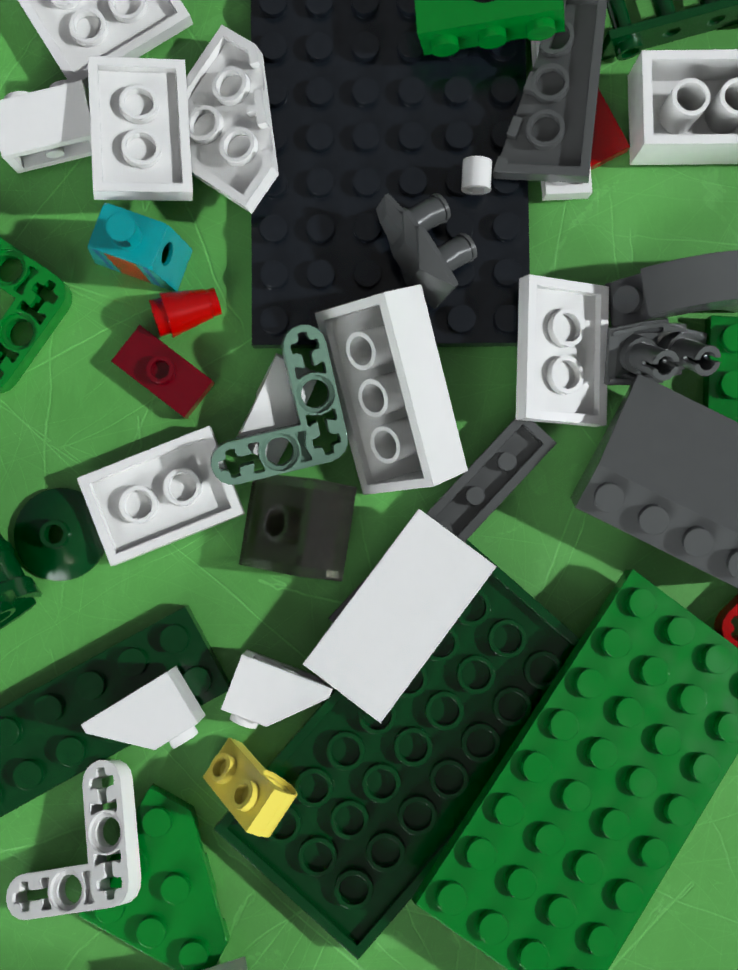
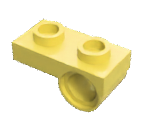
M230 737L203 775L204 780L247 833L259 837L269 838L298 795L296 789L285 779L265 769L242 742Z

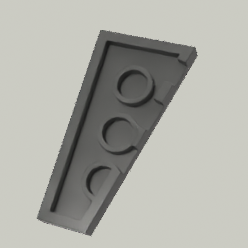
M564 0L565 32L555 33L552 37L541 40L538 56L532 72H529L523 89L524 93L516 115L513 116L501 156H498L493 170L494 179L570 183L589 182L607 0Z

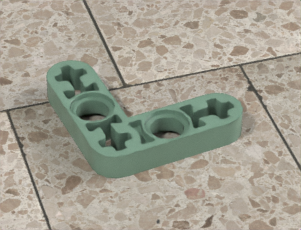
M297 325L286 332L281 342L282 355L298 423L226 440L218 444L211 455V469L215 477L221 482L228 485H238L332 462L340 458L345 452L348 445V436L328 347L323 333L316 327ZM304 332L306 339L315 340L316 348L309 351L311 365L315 366L321 362L323 372H308L296 378L295 368H305L301 354L292 353L291 344L297 343V334ZM310 380H320L327 388L328 396L326 401L318 407L307 406L301 397L303 386ZM332 409L334 418H324V422L329 433L337 434V441H333L330 444L331 451L324 452L322 447L313 446V439L320 436L318 422L314 420L307 424L306 415H322ZM274 438H285L292 445L291 458L283 464L271 463L266 457L265 449L267 444ZM258 442L257 455L264 466L263 469L254 471L255 465L253 461L240 464V473L236 475H231L228 468H219L218 462L226 459L225 451L234 449L237 456L249 455L252 452L248 444Z

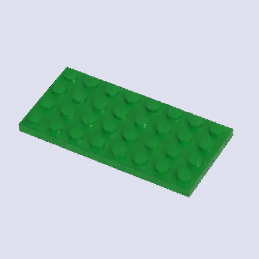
M634 569L625 570L413 895L412 901L415 905L507 970H608L738 754V648Z

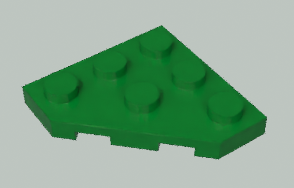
M153 783L136 811L141 867V888L138 895L129 903L107 909L80 912L78 916L173 970H204L216 966L230 938L225 918H222L216 896L217 888L208 855L203 849L198 830L199 822L194 806ZM121 853L112 854L109 861L120 860ZM121 877L110 878V887L121 888Z

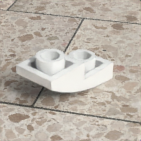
M276 353L236 438L298 423L282 355ZM307 367L295 368L296 378L308 372H315ZM310 380L303 386L301 397L305 404H307L317 380ZM282 437L272 439L265 449L267 459L278 464L289 441ZM258 442L248 444L249 449L255 455H257Z

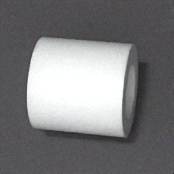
M469 156L463 159L461 191L463 193L484 195L491 191L492 160L490 158Z

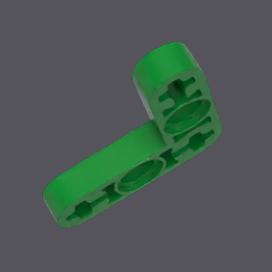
M1 237L0 268L9 259H18L22 264L21 275L16 280L5 282L0 277V288L15 298L0 320V346L3 345L6 349L19 355L14 360L0 351V370L4 373L0 379V393H5L17 384L66 315L72 304V293L70 288L58 276ZM43 288L50 291L54 289V294L58 296L54 304L48 301L44 302V299L39 295ZM28 307L45 317L42 323L31 314L25 312ZM19 322H29L33 328L31 340L22 346L14 345L10 338L12 328Z

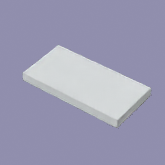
M418 509L306 658L303 665L381 723L497 566L422 510Z

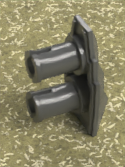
M388 193L382 198L376 208L380 224L387 235L393 257L401 269L406 285L410 287L421 284L426 303L435 309L458 286V281L452 271L466 263L472 262L477 257L476 245L469 235L461 232L444 244L436 246L427 231L439 224L446 223L451 217L450 207L446 199L439 193L430 195L429 198L408 209L401 207Z
M668 318L610 327L607 331L604 384L631 385L637 373L657 383H663V381L669 380L673 376L681 375L682 370L685 368L694 371L698 375L709 376L718 369L720 362L708 358V355L718 358L721 357V353L715 346L706 344L707 333L687 329L685 323H669Z

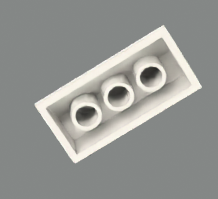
M419 284L383 292L315 313L319 331L323 333L327 343L347 436L363 495L434 487L467 472L468 468L422 285Z

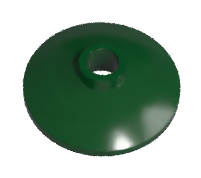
M55 488L43 491L30 499L17 517L14 528V542L17 553L25 566L42 578L66 581L83 576L97 565L105 552L83 493L68 488ZM55 525L61 527L63 531V537L58 543L52 542L49 537V531Z

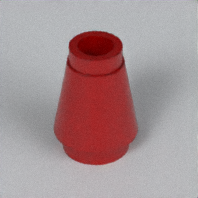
M214 287L206 290L159 293V298L149 300L160 337L171 334L174 338L215 316L222 315Z

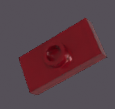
M141 325L136 328L111 360L116 366L185 419L189 418L215 384L209 377Z

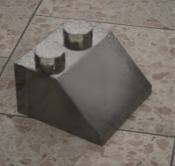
M275 475L252 481L239 565L299 577L342 581L357 487L315 478Z

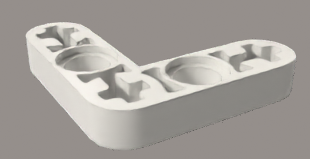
M113 759L98 760L86 769L83 776L82 789L88 863L30 872L15 877L10 883L6 894L7 907L14 917L20 920H30L107 909L129 903L138 895L141 888V867L135 797L131 769L126 763ZM113 775L114 784L103 788L102 778ZM117 803V808L103 810V804ZM110 817L114 818L120 826V837L113 846L106 842L103 835V827ZM121 853L120 860L107 862V855ZM71 875L78 878L82 887L81 896L76 903L71 902L65 892V884ZM121 877L122 887L118 889L111 888L110 878ZM48 888L47 898L28 900L27 890Z

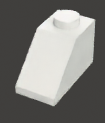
M247 649L241 655L221 710L231 713L230 720L240 726L256 729L257 725L260 724L267 727L329 699L333 687L319 676Z
M177 666L90 718L81 726L85 733L152 750H156L169 742L172 748L175 749L199 733L195 725L206 715Z

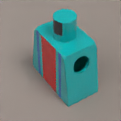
M110 203L103 204L88 243V250L96 264L171 291H178L193 252L192 248L169 225ZM163 250L169 251L166 261L162 264Z

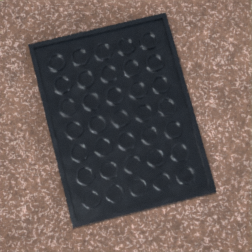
M251 0V42L257 45L264 58L279 172L278 177L251 214L253 348H281V342L286 332L297 325H311L319 330L315 317L317 312L383 292L408 287L404 281L401 269L393 257L387 235L380 224L376 208L382 198L388 193L401 207L406 209L429 198L434 193H439L446 199L450 207L451 217L446 223L439 224L427 231L436 246L444 244L461 232L469 235L476 245L477 257L472 262L466 263L452 271L458 281V286L437 308L433 309L426 303L437 347L517 346L519 278L530 274L528 180L494 179L493 170L498 156H501L513 116L516 115L524 93L523 89L526 83V38L507 41L503 46L494 49H484L477 46L460 49L454 55L447 57H437L432 54L424 56L417 35L414 0ZM474 0V1H476V2H481V3H486V2H491V1H494V0ZM484 156L492 160L491 191L489 193L469 195L461 191L462 162L464 158ZM304 332L297 334V343L291 344V348H316L315 340L306 339Z

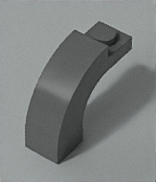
M738 250L690 256L641 268V273L605 284V286H609V313L612 327L707 310H726L736 313L738 312Z

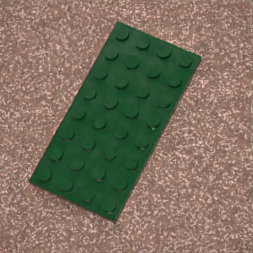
M465 541L467 545H469L471 548H473L475 551H477L479 554H481L483 557H485L487 560L493 563L470 541ZM497 566L381 723L334 689L330 698L326 699L268 764L265 769L285 779L298 793L269 838L247 833L229 810L218 821L214 830L358 960L413 897L580 638Z

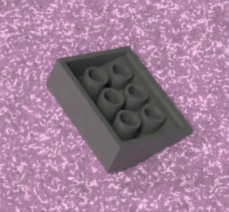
M637 373L570 498L575 508L738 588V422Z

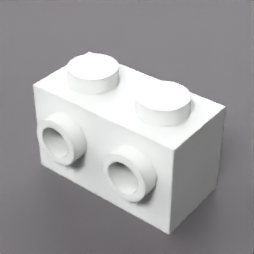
M60 80L52 83L49 88L34 92L15 91L8 93L4 96V99L0 100V152L2 158L18 174L92 156L89 91L82 80Z

